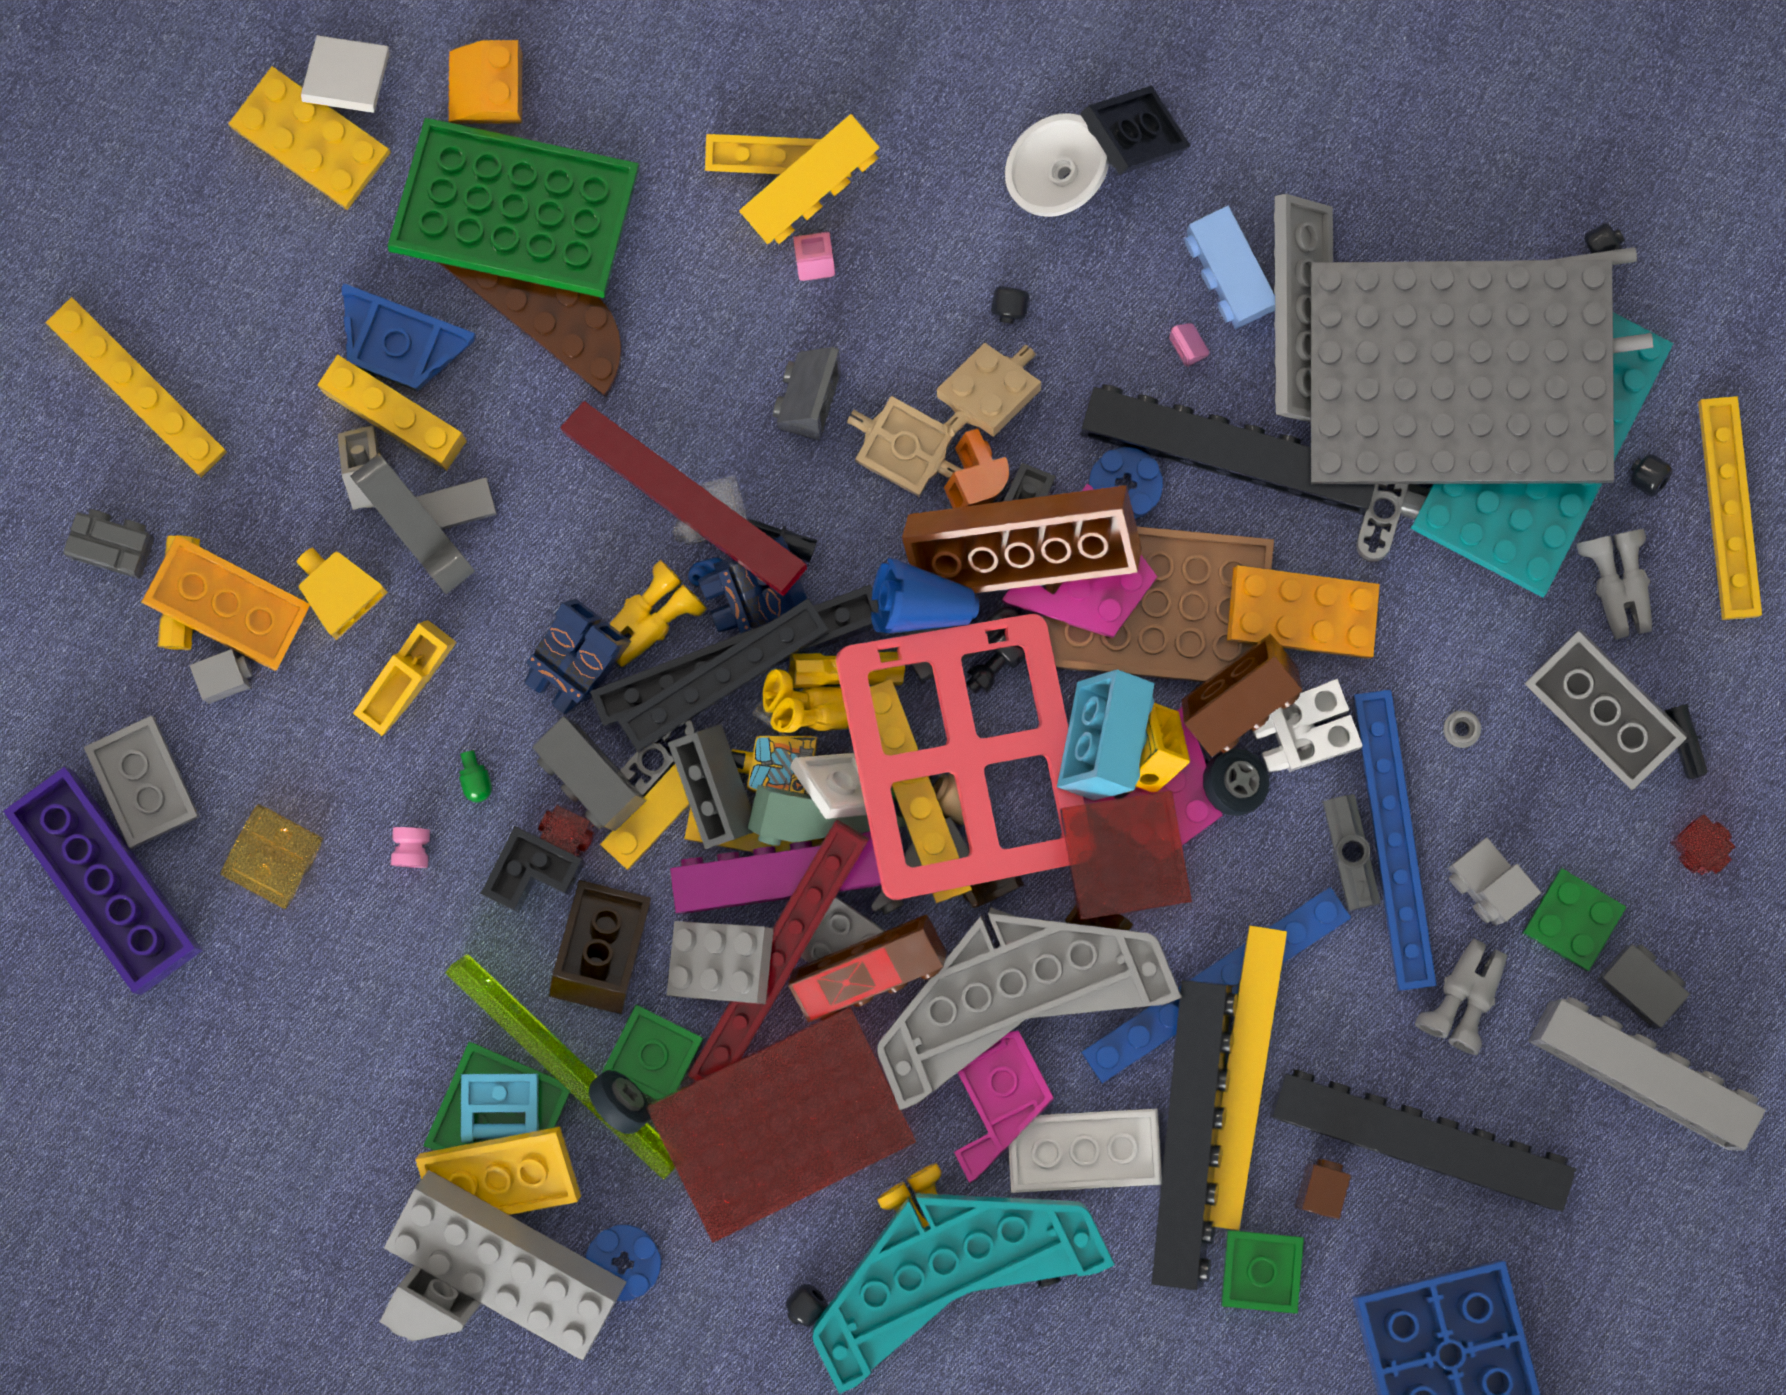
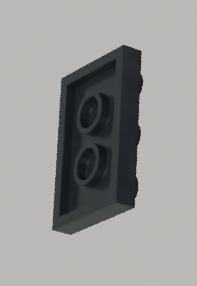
M1152 85L1091 104L1080 113L1087 124L1089 132L1096 138L1107 155L1109 163L1116 169L1119 175L1182 154L1191 146Z

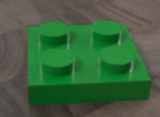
M1561 868L1558 870L1522 933L1587 972L1591 969L1625 911L1626 906Z
M635 1005L602 1072L606 1070L616 1071L631 1080L641 1092L670 1106L704 1038Z
M1227 1230L1221 1306L1298 1314L1304 1237Z

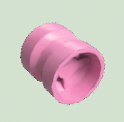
M394 827L392 839L399 846H396L395 851L391 854V866L427 868L429 856L425 853V848L422 847L430 841V830Z

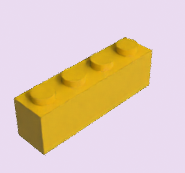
M851 113L742 207L739 212L767 245L772 240L780 244L795 231L791 226L794 221L801 215L807 221L823 207L819 200L830 191L836 196L851 183L846 176L857 167L863 172L879 158L875 151L880 146Z
M338 354L317 385L325 395L446 471L467 441L462 432Z

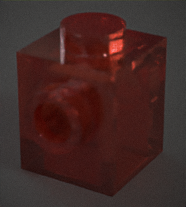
M556 805L553 812L550 810L546 811L538 827V830L542 832L540 839L577 857L581 851L586 853L595 835L591 831L594 825L589 820Z
M1705 814L1696 817L1670 842L1681 854L1678 857L1680 862L1690 872L1695 873L1698 871L1700 875L1709 873L1711 870L1715 874L1720 872L1732 860L1728 854L1736 847L1730 841L1732 838L1730 832L1717 821L1713 824Z

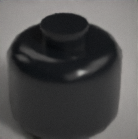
M1606 223L1587 232L1584 236L1591 253L1623 249L1621 243L1625 242L1619 228L1613 230L1611 225Z
M998 286L994 291L991 311L994 315L1001 316L1000 322L1014 324L1015 319L1022 320L1026 317L1030 295L1022 289Z
M1649 454L1643 459L1638 458L1631 467V471H1633L1631 476L1632 484L1649 496L1657 495L1665 487L1672 475V467L1654 454Z
M802 1284L786 1300V1308L789 1312L787 1314L788 1318L795 1325L801 1324L805 1327H812L828 1306L824 1296L810 1284Z

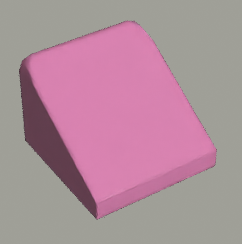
M829 232L793 237L800 281L835 276Z
M1182 324L1172 328L1169 339L1185 366L1189 367L1210 354L1193 324Z

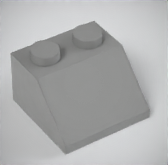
M414 1265L397 1286L379 1322L389 1327L396 1335L416 1341L461 1331L482 1303Z

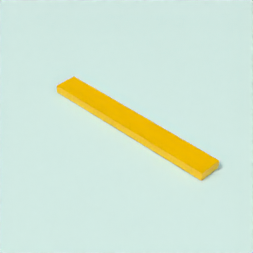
M1251 925L1248 927L1237 995V1010L1232 1027L1234 1033L1232 1053L1228 1054L1226 1069L1230 1070V1082L1228 1091L1222 1092L1221 1107H1226V1122L1224 1130H1218L1217 1145H1222L1223 1153L1220 1168H1215L1213 1183L1219 1184V1194L1216 1206H1211L1210 1221H1215V1227L1237 1231L1240 1229L1287 931Z

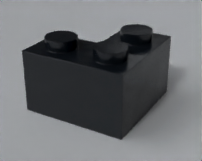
M514 826L481 894L519 913L535 880L569 896L586 862Z

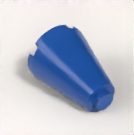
M888 558V563H882L877 571L871 600L876 599L879 608L878 613L871 612L873 627L878 633L891 634L968 625L978 615L979 599L975 597L974 591L971 588L898 559Z

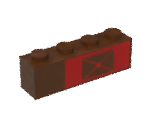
M926 914L795 968L792 971L788 986L808 1023L819 1018L825 1021L835 1017L841 1009L851 1005L860 1007L869 1003L875 995L885 991L894 993L904 988L908 982L919 977L929 979L937 975L944 967L947 951Z

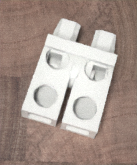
M1338 679L1301 693L1294 704L1285 709L1278 708L1269 715L1270 718L1265 725L1253 731L1256 740L1275 734L1279 747L1262 753L1268 772L1282 771L1287 768L1289 772L1362 748L1363 745L1351 715L1315 727V724L1345 715L1349 711Z

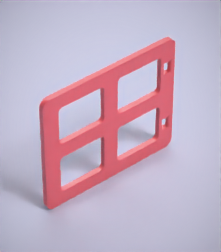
M1028 614L846 646L838 652L836 666L881 886L888 898L900 900L1084 863L1091 858L1093 843L1083 796L1057 787L1067 738L1068 723L1046 621L1041 616ZM1005 628L1006 641L989 644L986 632ZM1011 646H1020L1023 648L1026 657L1039 725L1036 729L980 738L976 734L961 663L962 656ZM898 647L899 660L881 663L878 650ZM928 662L933 669L947 742L944 746L891 756L886 755L882 750L868 674L870 671ZM1042 755L1048 763L1062 835L1056 840L1003 849L998 842L984 769L990 764ZM947 772L951 773L956 781L970 849L969 855L964 858L909 867L905 862L891 794V785L894 782Z

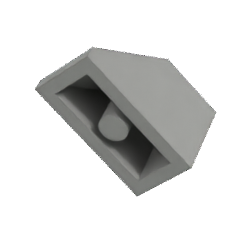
M371 425L338 433L341 475L353 510L363 507L372 508L374 507L350 476L380 453L374 426Z

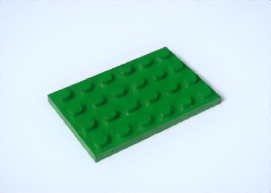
M425 118L388 241V251L605 298L639 172V163Z

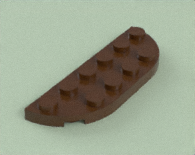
M436 262L601 395L607 396L619 373L622 357L621 340L617 324L611 312L599 297Z

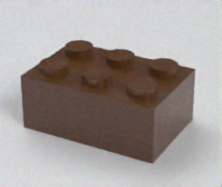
M1270 633L1181 699L1184 724L1211 757L1220 751L1222 753L1228 752L1239 742L1241 735L1250 729L1252 731L1258 730L1267 723L1271 713L1280 707L1282 709L1288 708L1300 697L1299 693L1303 691L1298 666Z

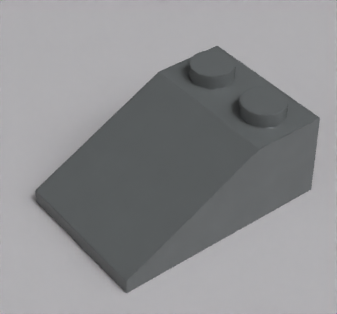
M827 347L798 352L795 362L788 361L783 382L788 383L784 397L778 395L772 417L778 418V429L814 440H821L841 374L838 348Z

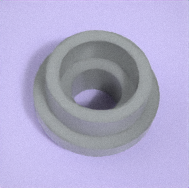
M1456 711L1445 720L1443 733L1451 745L1458 748H1467L1479 739L1481 724L1478 718L1471 712ZM1458 723H1463L1467 726L1468 733L1466 736H1459L1456 733L1455 726Z

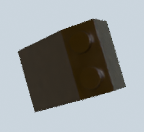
M579 880L553 970L549 997L622 1015L651 897Z

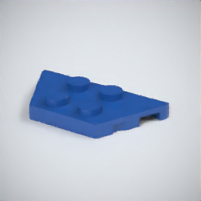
M343 283L342 285L345 312L344 327L347 337V361L365 372L419 391L476 339V334L348 284Z

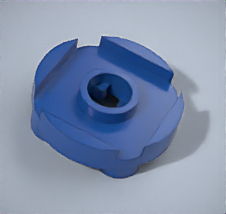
M1121 447L1106 451L1094 464L1088 484L1093 489L1118 486L1115 485L1116 479L1121 480L1124 475L1130 476L1131 482L1136 483V489H1129L1128 493L1134 518L1138 520L1140 517L1151 512L1161 497L1163 479L1159 465L1147 453L1136 448Z
M616 1225L601 1231L589 1245L585 1257L587 1260L627 1282L617 1301H630L644 1295L658 1280L662 1265L661 1254L655 1241L645 1230L633 1225ZM621 1252H627L628 1259L634 1261L633 1268H627L625 1274L618 1273V1266L613 1265V1258H619Z

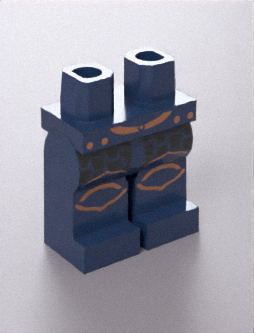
M783 536L773 539L789 551ZM732 558L714 563L715 571L698 579L706 601L723 594L726 596L727 605L710 611L718 632L737 627L740 633L751 630L752 627L761 626L780 617L807 599L800 578L782 596Z
M578 599L562 602L555 614L557 616L555 621L538 644L534 654H531L526 662L531 668L524 683L538 693L545 692L550 683L560 689L551 703L563 714L571 713L581 702L592 699L590 691L597 689L632 642L606 621L600 623L602 618Z

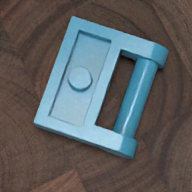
M461 1074L462 1143H474L475 1139H498L539 1131V1074ZM474 1112H525V1124H475Z

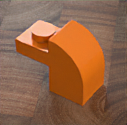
M977 428L965 432L955 447L964 469L954 472L944 486L952 508L993 503L1008 481L1009 465L1007 458L1003 457L993 460L991 447L986 440H983Z

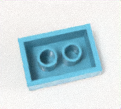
M1118 669L1077 682L1057 783L1058 788L1094 801L1135 790V785L1140 778L1139 763L1141 753L1147 740L1146 726L1148 716L1154 704L1152 695L1155 683Z

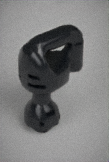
M1003 607L996 610L985 622L1021 615L1011 607ZM1004 629L987 631L989 644L1006 641ZM1011 646L994 649L995 654L985 664L976 665L966 672L970 677L966 682V686L975 694L980 689L988 693L994 685L995 674L1005 665L1015 668L1026 658L1023 648Z

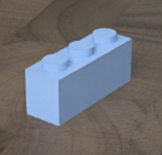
M1229 205L1189 224L1186 232L1188 237L1184 238L1185 244L1193 258L1199 257L1204 267L1201 270V275L1208 289L1212 290L1215 288L1221 300L1217 305L1225 322L1231 321L1234 328L1238 329L1275 311V295Z

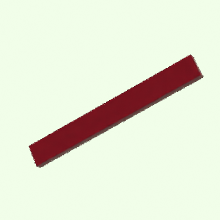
M583 401L560 427L563 434L782 596L788 592L807 570L806 563L587 402Z
M839 820L834 822L773 927L766 1004L730 1001L687 1076L719 1095L722 1093L867 845L869 838Z

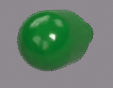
M474 750L461 753L460 756L464 770L459 771V780L463 794L469 801L475 803L483 802L489 798L492 792V783L488 769H485L484 764L478 765Z

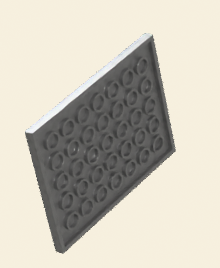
M1612 260L1311 263V484L1614 482Z

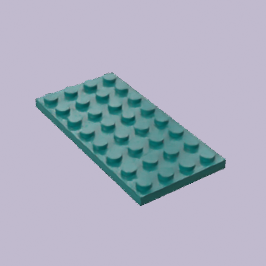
M1613 312V338L1651 333L1653 339V348L1613 353L1615 460L1674 343ZM1602 483L1433 484L1410 529L1544 597Z

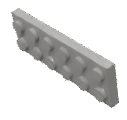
M1282 194L1275 196L1274 212L1276 415L1311 422V263L1333 262V207L1293 195Z

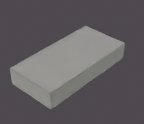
M487 478L415 497L441 530L497 515Z

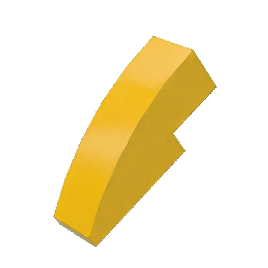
M429 620L418 623L400 651L391 657L353 714L381 736L385 735L427 684L457 642Z

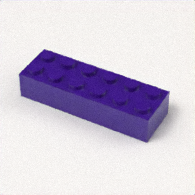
M64 766L3 810L132 993L143 995L203 951L74 770Z

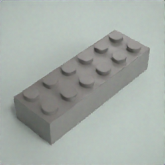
M1568 997L1567 1000L1562 998L1548 1003L1528 1042L1727 1150H1746L1766 1111L1764 1108L1756 1105L1759 1100L1757 1097L1741 1089L1734 1091L1723 1087L1722 1085L1725 1081L1709 1071L1704 1070L1703 1073L1693 1071L1688 1068L1691 1063L1689 1060L1673 1052H1670L1669 1055L1655 1050L1657 1044L1654 1041L1637 1033L1635 1036L1623 1033L1621 1031L1622 1024L1604 1015L1600 1018L1588 1014L1589 1007L1572 997Z
M430 1170L414 1188L384 1247L386 1250L582 1361L598 1337L627 1283L625 1280Z

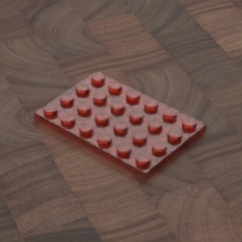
M850 1006L646 1106L712 1243L916 1143Z

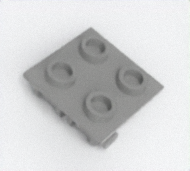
M836 897L801 958L810 963L885 932V930Z

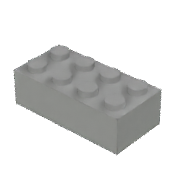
M1581 629L1566 641L1525 682V685L1632 791L1687 739V734Z

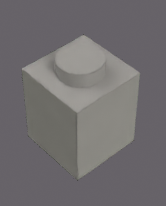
M232 649L189 665L201 698L208 704L251 688L247 679L252 677L249 663L245 656L239 657L238 653Z

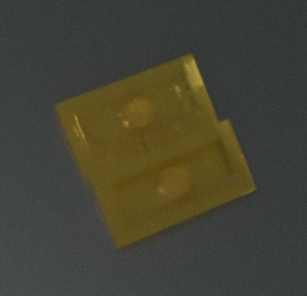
M257 804L240 832L220 875L286 909L290 906L304 874L309 871L324 838L261 804Z

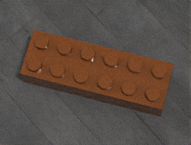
M1127 485L908 514L902 535V541L910 565L971 588L974 594L1138 573L1142 551Z

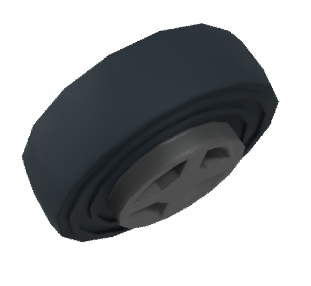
M1233 748L1228 752L1218 753L1208 762L1203 773V788L1207 799L1217 810L1226 815L1241 816L1255 811L1265 801L1269 792V776L1264 764L1256 755L1247 750Z
M606 1070L591 1082L589 1086L591 1102L600 1116L613 1128L625 1134H634L648 1123L651 1116L649 1104L639 1088L626 1076L616 1071Z

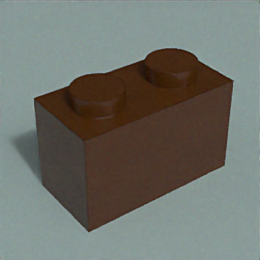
M1317 1159L1316 1165L1306 1164L1294 1208L1339 1220L1351 1178L1350 1174L1342 1172L1344 1165L1324 1159Z

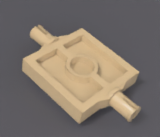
M986 343L977 349L937 388V398L949 405L955 413L942 425L943 430L953 437L968 423L980 427L994 437L1041 391V381L1023 369L1035 357L1033 349L1031 347L1028 349V345H1024L1012 358L1003 356Z
M893 396L890 397L883 411L873 420L857 412L855 409L847 420L848 424L865 432L864 444L856 456L855 462L918 497L921 496L928 481L937 473L950 479L954 472L963 470L945 460L946 450L953 437L943 430V424Z

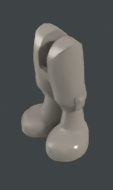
M1644 528L1613 535L1615 547L1619 551L1624 569L1623 579H1620L1616 571L1611 536L1576 544L1577 551L1581 556L1592 558L1597 564L1601 578L1597 580L1596 594L1601 598L1605 615L1615 640L1629 636L1626 608H1631L1632 618L1638 634L1652 632V616L1648 592L1650 579L1643 569H1639L1638 558L1640 546L1646 541Z
M1474 938L1461 955L1451 975L1444 979L1443 991L1446 997L1441 1005L1434 1011L1420 1013L1415 1021V1026L1438 1038L1448 1037L1456 1012L1461 1002L1467 998V1009L1460 1023L1453 1030L1449 1043L1463 1052L1478 1055L1482 1048V1040L1478 1034L1479 1021L1482 1013H1487L1495 1005L1496 998L1494 996L1502 977L1507 955L1495 949L1486 962L1482 974L1475 973L1485 951L1486 944Z

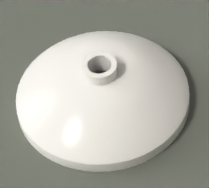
M1069 113L1056 114L1036 122L1018 138L1006 162L1005 181L1011 197L1022 209L1038 216H1059L1079 208L1097 192L1107 174L1109 161L1096 138L1089 132L1082 116Z

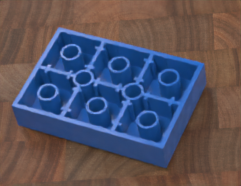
M1494 1260L1352 1296L1377 1395H1540L1505 1261Z

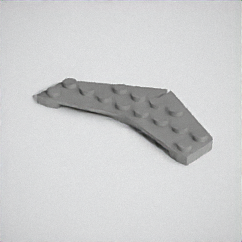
M988 913L1001 947L995 949L984 919L980 916L946 958L941 971L929 979L878 1044V1056L899 1109L902 1110L921 1102L1027 1018L1164 1005L1182 998L1160 942L1149 933Z

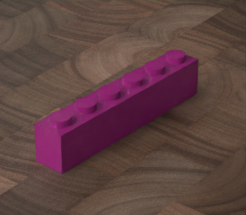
M871 832L863 833L864 836L869 838V841L839 892L881 886ZM812 841L791 843L789 851L776 852L775 846L753 849L754 856L740 858L739 852L717 854V861L703 863V857L680 860V867L670 868L675 912L689 914L790 899L820 846L813 847Z

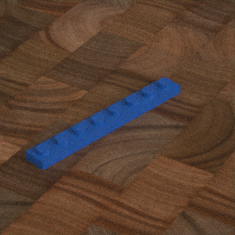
M1383 690L1354 694L1353 702L1358 735L1363 745L1361 755L1397 991L1436 986L1392 691Z
M1331 887L1269 927L1270 929L1287 931L1282 964L1351 919V916ZM1246 943L1190 980L1233 985L1232 993L1238 994ZM1180 998L1164 1005L1148 1007L1081 1052L1101 1084L1176 1035Z

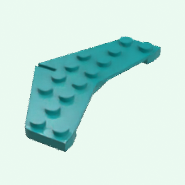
M915 1193L916 1199L929 1223L928 1226L923 1227L909 1197H907L814 1324L813 1342L839 1394L860 1384L871 1374V1370L932 1317L951 1301L965 1294L1077 1274V1276L1096 1274L1114 1266L1111 1254L1088 1208L1078 1201Z

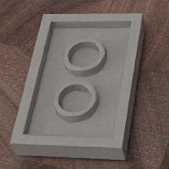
M151 715L84 747L130 849H134L200 817L154 716Z
M674 921L666 996L766 1004L774 928Z

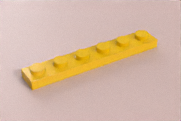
M72 297L45 322L200 477L204 476L227 453Z
M1738 396L1701 399L1698 402L1722 620L1762 616Z
M892 679L871 686L870 691L883 752L891 756L918 751ZM929 776L894 782L891 786L921 866L959 859ZM970 886L935 892L932 895L937 904L969 892L972 889Z

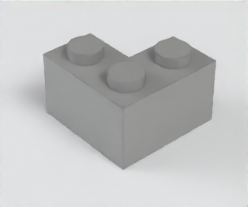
M1488 837L1479 841L1447 867L1452 873L1448 878L1453 886L1461 894L1467 892L1476 903L1472 906L1474 911L1486 924L1491 921L1496 926L1507 922L1541 894L1518 864L1511 866Z

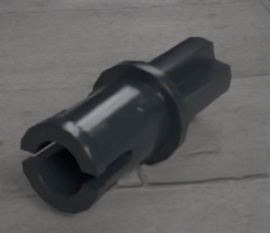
M752 519L747 520L772 539L783 536L792 554L807 562L811 561L817 539L786 530L787 526L784 525L782 529Z
M1685 704L1665 710V713L1687 734V739L1677 749L1686 778L1695 779L1705 776L1708 770L1698 739H1702L1701 735L1697 736L1689 712V705Z

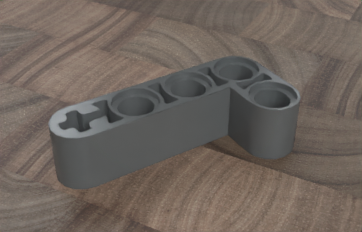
M380 453L350 476L446 595L475 572Z

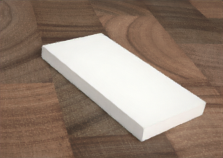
M1158 1109L1038 1115L1008 1146L1011 1193L1161 1185L1162 1183Z

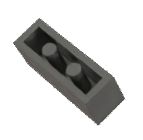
M563 716L532 747L540 756L537 759V763L550 776L556 774L564 782L560 786L562 791L575 803L578 800L582 802L588 809L584 815L598 829L605 827L616 831L647 801L576 721Z
M722 724L668 742L705 849L753 833V831L748 829L752 809Z

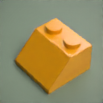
M481 40L449 51V123H522L523 53L518 40Z

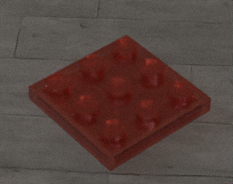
M1172 791L1060 809L1079 921L1192 902Z

